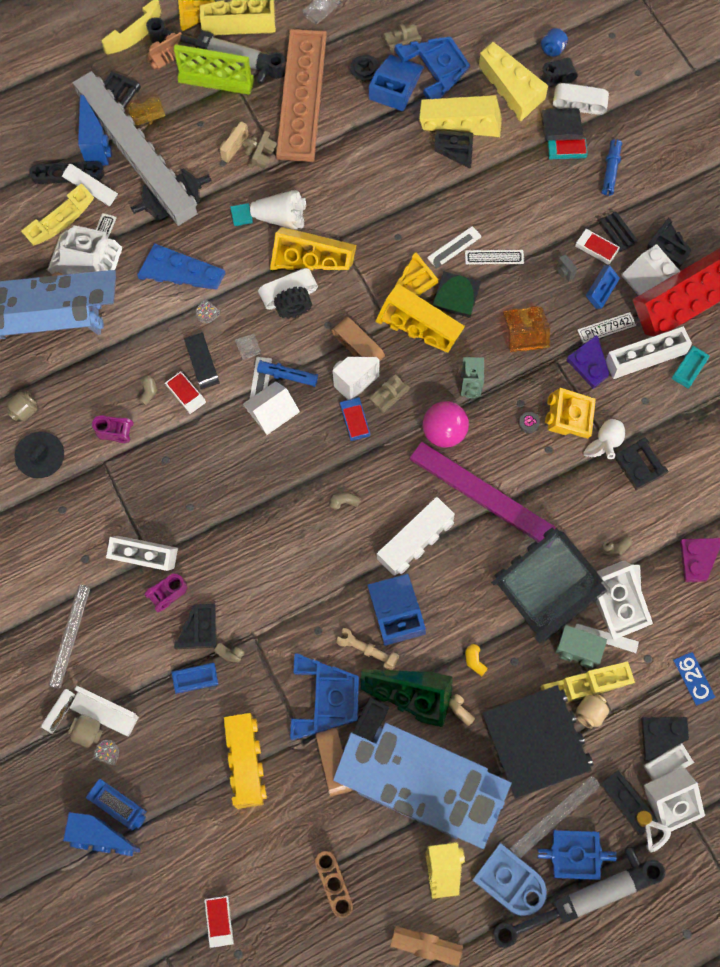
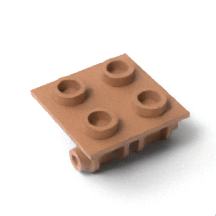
M181 32L178 34L172 33L165 38V41L161 43L155 42L149 47L147 62L152 61L150 64L154 70L156 68L159 70L166 64H169L167 56L171 62L174 59L176 60L174 46L175 44L179 45Z

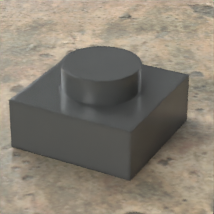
M565 254L559 258L557 271L569 282L575 278L578 268Z

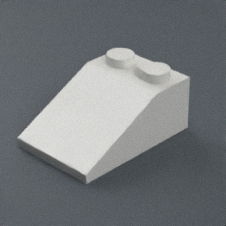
M624 560L596 571L610 587V590L597 599L595 603L613 640L653 624L634 568L630 563Z

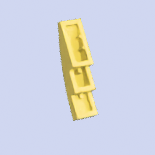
M624 662L544 684L541 686V691L558 685L559 690L564 689L568 702L582 699L586 695L600 694L635 683L629 663Z

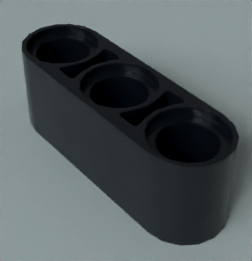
M203 332L185 337L184 341L200 389L220 384Z

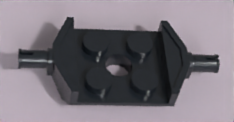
M184 168L180 169L181 174L177 175L175 179L178 183L180 181L183 183L188 196L192 195L197 204H199L201 185L212 182L211 177L207 174L203 177L195 178ZM144 184L142 190L143 201L130 207L133 214L145 210V212L150 213L157 220L170 216L151 190Z

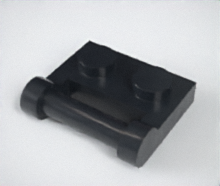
M113 71L110 72L104 81V88L112 92L115 102L125 87L129 88L120 102L124 111L135 93H138L141 89V85L136 81Z
M646 437L615 454L616 461L635 490L644 487L669 472L666 466H662L648 445L649 441ZM642 449L656 470L655 472H650L638 454V450Z

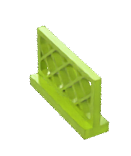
M175 44L174 53L179 70V83L250 95L254 75H251L249 57ZM212 62V63H214L217 67H213V66H212L211 64H209V63ZM236 62L244 63V65L240 66Z

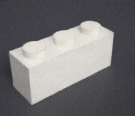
M113 536L109 539L106 558L168 571L175 567L178 548L122 536Z

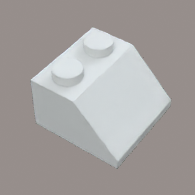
M656 244L641 254L622 274V277L639 296L680 272V270Z
M347 357L344 361L337 362L333 367L334 387L348 400L356 398L379 377V359L377 357Z
M684 767L644 785L648 803L658 823L671 828V831L705 816L698 784Z

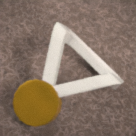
M647 811L638 813V824L646 827L648 840L646 848L649 852H654L668 841L671 835V828L652 821V816ZM650 826L664 831L662 839L653 846Z

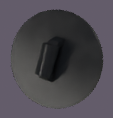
M35 432L27 435L19 442L15 450V462L18 469L31 478L51 476L61 467L64 460L62 443L57 437L47 432Z

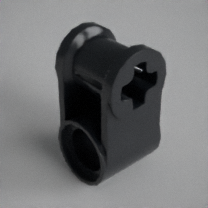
M564 58L545 63L540 80L548 85V87H553L561 83L568 84L575 81L578 73L572 60Z

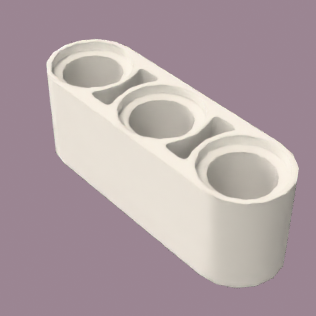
M561 83L555 87L553 106L558 109L579 108L580 112L601 115L607 111L609 93L605 89Z
M305 268L261 286L258 293L266 309L269 310L276 308L274 298L277 297V294H281V291L301 286L305 287L308 293L311 294L318 288V285L310 269Z

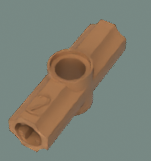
M395 926L390 945L391 947L414 953L415 956L432 961L434 959L453 966H459L463 949L462 945L441 940L438 936L420 931L417 933Z

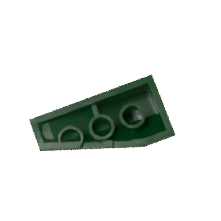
M362 669L361 690L383 702L388 701L398 706L397 709L401 712L405 710L416 716L415 719L422 723L443 727L449 707V700L452 695L453 677L434 672Z

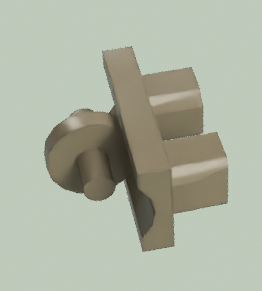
M402 23L398 25L397 30L384 33V39L392 54L396 53L394 48L397 44H402L403 46L410 45L411 42H421V36L415 24L405 27Z
M264 132L259 143L256 142L257 138L254 136L252 139L244 140L245 153L250 155L251 152H254L248 167L253 169L256 165L265 169L270 157L261 152L264 150L272 154L277 144L268 138L269 132Z
M395 374L369 400L380 411L385 413L410 390V387L403 383Z

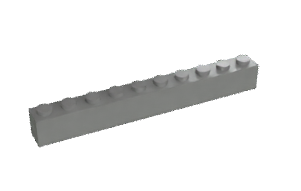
M91 71L74 81L73 85L79 98L80 95L85 96L102 128L174 222L179 226L197 215L195 207L197 202L192 195L188 196L187 190L181 181L177 182L171 168L167 169L161 155H156L150 141L146 142L140 128H135V123L131 116H126L120 102L116 103L114 101V95L109 89L106 90L104 88L105 85L99 76L96 77Z

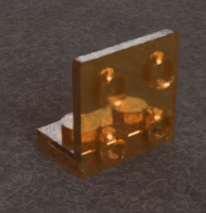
M532 306L526 309L503 311V316L509 330L510 352L550 348V326L542 307Z

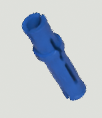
M615 139L610 141L609 154L606 156L607 166L602 194L606 196L608 190L609 196L614 194L618 164L621 162L622 142L620 140H617L616 147Z
M262 360L258 363L257 373L271 375L275 379L283 378L316 387L318 374L285 367L281 363L273 364Z

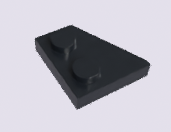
M436 130L434 151L467 168H471L473 133Z
M670 218L665 221L647 246L650 249L657 244L678 268L683 265L692 251L688 244L683 241L680 232H676Z
M216 604L193 605L179 639L174 644L175 650L215 648L217 646Z
M687 717L641 718L644 761H649L689 740Z

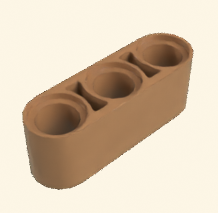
M345 317L331 329L335 338L354 357H377L379 362L385 357L383 350L349 317Z
M337 728L315 733L330 797L351 792V788L333 781L343 755Z
M323 851L316 857V867L332 911L336 916L345 918L351 914L353 904L336 858L331 852ZM323 856L332 858V865L328 869H323L320 866L319 862ZM331 878H338L340 880L341 886L339 890H329L328 881ZM340 900H346L349 904V910L345 914H340L336 910V904Z

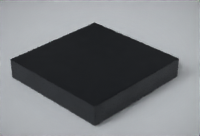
M579 108L542 109L541 116L545 141L583 139L584 134Z

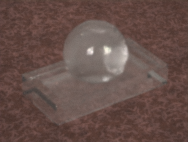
M313 0L303 10V15L316 25L340 5L341 0Z

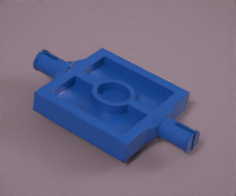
M554 830L551 849H537V853H546L537 854L538 859H551L553 878L600 880L602 861H616V857H608L616 856V851H602L599 832Z

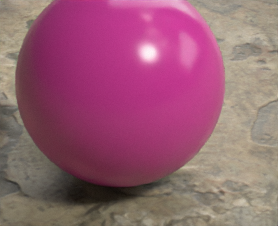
M449 401L438 402L432 405L424 415V434L432 444L438 447H453L459 444L467 435L469 428L467 414L456 403Z

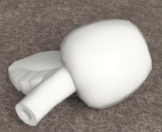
M616 419L605 421L598 432L599 439L590 443L583 452V455L596 457L606 452L608 459L615 458L613 448L620 446L625 438L623 423Z

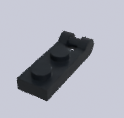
M619 770L600 784L639 836L646 832V827L639 825L636 816L639 812H649L652 816V821L658 823L656 817Z

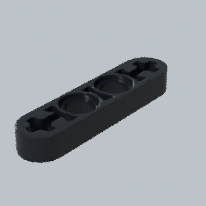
M88 161L37 164L30 168L29 175L36 184L71 183L62 177L69 164H72L84 173H86L85 169H87V174L97 181L104 177L105 172L100 162ZM56 170L63 171L60 176H53Z

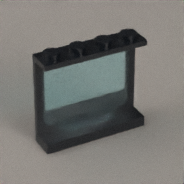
M552 527L543 534L544 539L539 543L535 541L528 546L526 554L515 557L510 562L512 565L506 570L503 568L494 575L496 579L491 582L494 586L498 585L535 631L537 635L534 638L539 644L547 641L610 590V587L561 528L554 529Z

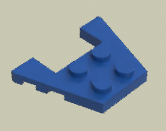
M451 37L430 39L424 43L416 41L411 42L410 45L403 46L402 44H397L394 48L402 62L420 55L436 79L437 83L424 89L423 93L427 99H441L470 68V64Z
M295 654L294 675H316L314 720L291 719L290 740H297L318 732L357 722L359 676L325 665L317 660L306 658L303 655Z

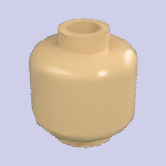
M595 694V696L586 695L576 709L578 721L587 728L601 726L609 713V708L606 705L607 701L598 694Z

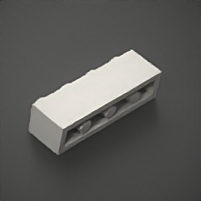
M683 326L610 351L606 358V364L612 378L615 379L685 355L692 342Z
M436 497L377 553V560L394 576L398 573H404L410 566L408 563L413 558L417 560L425 552L423 549L428 544L433 545L440 536L438 534L452 527L455 513Z

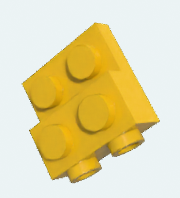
M563 388L552 392L547 400V404L550 405V412L545 417V423L548 424L547 430L562 435L570 433L588 439L592 436L596 399Z

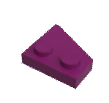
M720 538L682 539L680 547L684 582H706L720 549Z

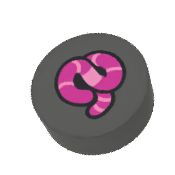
M533 412L524 413L519 420L520 429L525 433L537 431L540 425L538 415Z

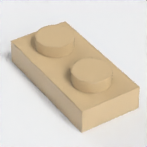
M240 122L237 127L232 129L229 138L221 144L220 153L223 161L229 163L242 146L244 140L248 138L247 124Z

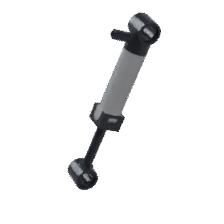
M151 18L147 22L146 26L152 43H161L166 40L165 38L172 33L178 34L167 30L164 21L160 18ZM201 30L198 39L181 34L180 42L194 45L195 48L249 57L250 68L260 70L256 79L259 84H263L267 73L274 79H280L285 75V57L279 52L269 54L214 38L213 33Z
M633 847L625 849V853L632 868L551 901L554 909L515 926L507 923L498 924L492 931V939L497 946L508 948L514 945L518 938L517 935L556 918L559 919L560 924L570 922L584 914L660 883L665 877L664 866L656 860L640 864ZM649 866L654 867L656 870V877L654 879L649 878L646 873ZM503 928L510 932V939L505 943L501 942L498 937L499 931Z

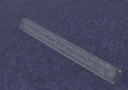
M79 585L48 683L51 688H61L90 592L88 586Z
M591 776L511 847L513 854L521 858L600 787L597 779Z

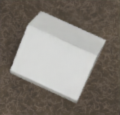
M276 381L243 403L244 407L266 435L299 413V409L288 390Z

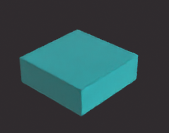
M249 203L230 206L234 226L253 223Z

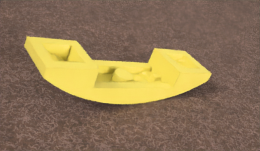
M152 0L143 7L144 15L121 34L114 30L101 40L105 53L112 54L125 50L143 39L148 34L147 22L151 18L160 17L161 8L159 0Z
M82 183L67 194L69 199L40 222L37 219L21 231L33 246L60 233L86 210L94 197Z

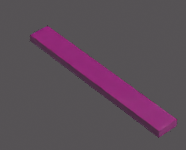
M421 442L411 455L410 460L537 542L544 539L543 534L550 528L556 529L549 522L425 443ZM556 538L546 548L550 549Z

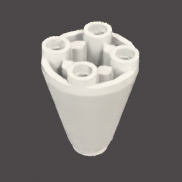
M297 190L258 199L256 202L251 203V216L256 217L258 220L297 230L304 227L303 210L306 208V200L301 198Z

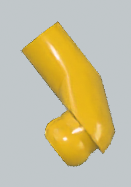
M471 644L465 651L466 664L482 677L488 668L479 661V646Z

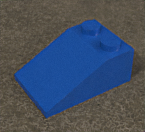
M80 95L78 145L84 161H98L102 165H109V157H112V147L108 146V135L104 134L103 128L85 96Z

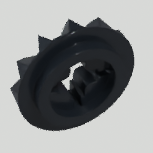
M361 55L352 61L350 69L352 76H355L356 80L361 79L365 82L366 80L372 81L380 65L376 58L370 55ZM366 67H368V71L365 70L364 72H362V68L365 69Z

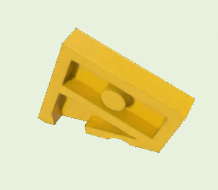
M178 0L181 30L184 31L201 22L200 5L213 3L215 0Z
M414 253L412 260L404 269L403 275L399 278L396 285L399 284L419 296L438 284V278L420 256Z

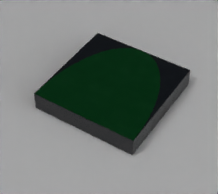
M443 271L433 306L445 312L471 318L481 281Z

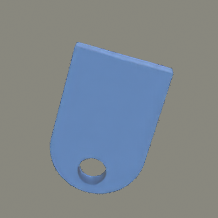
M501 843L472 880L516 915L526 916L537 912L543 906L546 899V886L542 877ZM529 892H534L538 896V903L535 906H530L526 902V895Z

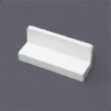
M79 686L75 687L74 690L78 693L70 706L71 710L98 720L100 724L127 737L130 736L139 718L135 713Z

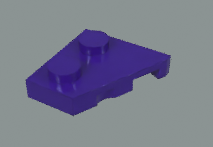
M597 335L567 357V362L593 389L609 376Z

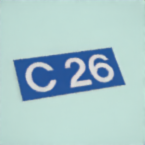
M693 652L673 660L696 706L716 698Z

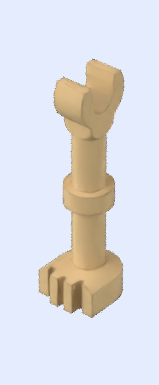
M342 629V635L347 638L342 639L338 637L336 642L338 645L353 646L365 652L364 655L368 657L371 655L385 662L383 670L394 669L399 659L398 654L392 652L388 655L374 648L375 645L371 643L368 645L356 639L349 629Z

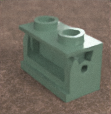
M463 357L461 396H466L467 398L481 397L484 384V358Z
M565 625L555 654L560 655L559 657L566 661H572L573 659L581 662L580 665L583 667L597 668L601 662L607 639Z

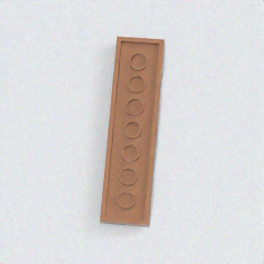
M290 29L276 154L277 160L315 161L327 31Z

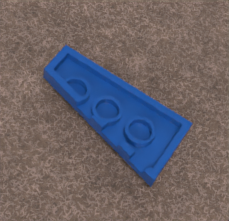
M154 243L137 276L138 279L142 280L148 278L154 279L157 282L170 281L182 285V283L192 284L194 287L217 290L225 275V270Z

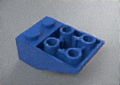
M389 55L375 72L369 85V100L404 111L424 66L410 61L402 62L399 57Z
M408 574L367 585L384 646L426 635L422 614Z
M69 812L63 840L70 842L69 847L88 850L89 846H93L92 850L110 853L111 849H115V853L126 856H133V852L140 853V849L103 820L92 815Z

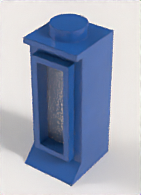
M101 779L96 782L86 796L88 800L133 831L136 827L140 828L146 819V816H144L147 812Z

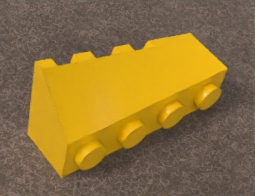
M281 227L275 235L270 270L305 268L310 270H348L354 261L356 245Z
M399 284L395 286L386 298L375 321L379 324L383 322L389 324L390 328L395 331L401 329L408 332V336L414 339L422 338L426 344L447 353L465 327Z
M251 713L224 717L227 748L230 750V753H228V763L233 774L230 777L232 791L235 793V797H232L233 806L241 809L264 805L263 799H267L265 785H261L260 777L264 776L263 764L258 763L257 754H261L259 740L255 741L254 732H258L257 719H252Z

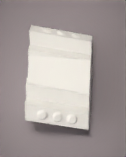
M74 225L73 228L60 234L48 271L52 275L55 271L68 275L115 270L122 247L115 240L107 239V232Z

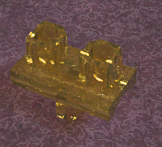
M151 97L144 103L139 104L135 102L127 108L129 115L135 123L134 126L146 122L152 125V120L165 116L160 98Z

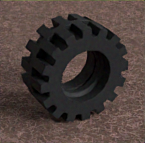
M296 286L292 289L288 288L286 291L283 290L281 294H277V297L274 298L278 315L283 319L301 316L312 307L308 291L305 287L301 286L298 288Z

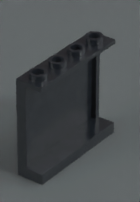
M558 685L483 713L507 779L511 782L510 787L515 800L592 771L591 766L594 765L589 752L585 754L583 750L584 738L580 731L576 732L573 724L577 722L572 710H567L565 705L568 702L564 689L559 690Z

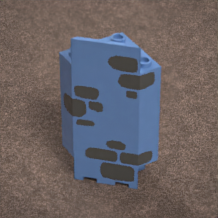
M116 270L0 281V339H6L5 335L88 327L97 335L101 334L104 323L103 318L99 317V309L102 308V305L114 304Z
M385 723L384 728H378L374 737V743L353 733L350 734L333 781L357 791L363 797L455 839L460 838L484 849L498 819L500 810L505 804L504 801L511 782L487 772L488 768Z

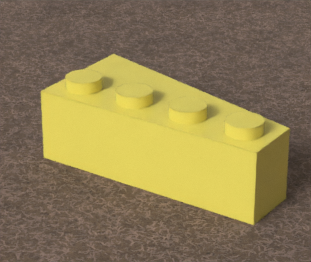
M222 0L200 5L201 28L203 31L213 33L214 35L275 33L274 0H232L231 2Z
M494 42L480 53L479 68L491 84L496 86L497 92L508 102L507 105L511 110H514L517 114V119L521 122L545 100L548 85Z
M496 95L427 99L421 101L419 119L423 130L470 132L473 135L500 137L502 117Z
M458 843L429 846L425 854L432 899L459 895L461 865L465 863L463 848H458Z

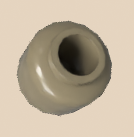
M19 391L7 402L9 409L7 413L15 421L18 419L27 421L37 411L38 401L28 391Z
M81 715L79 718H74L68 734L73 743L88 748L93 742L98 743L103 731L99 730L100 722L98 720Z

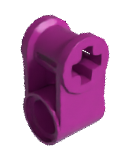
M103 415L93 419L92 427L99 439L119 443L130 442V428L134 424L132 420ZM101 425H107L106 429L98 430Z
M171 574L145 592V597L150 598L155 605L156 612H161L186 593L187 584L180 575ZM180 581L181 585L178 589H171L174 582Z

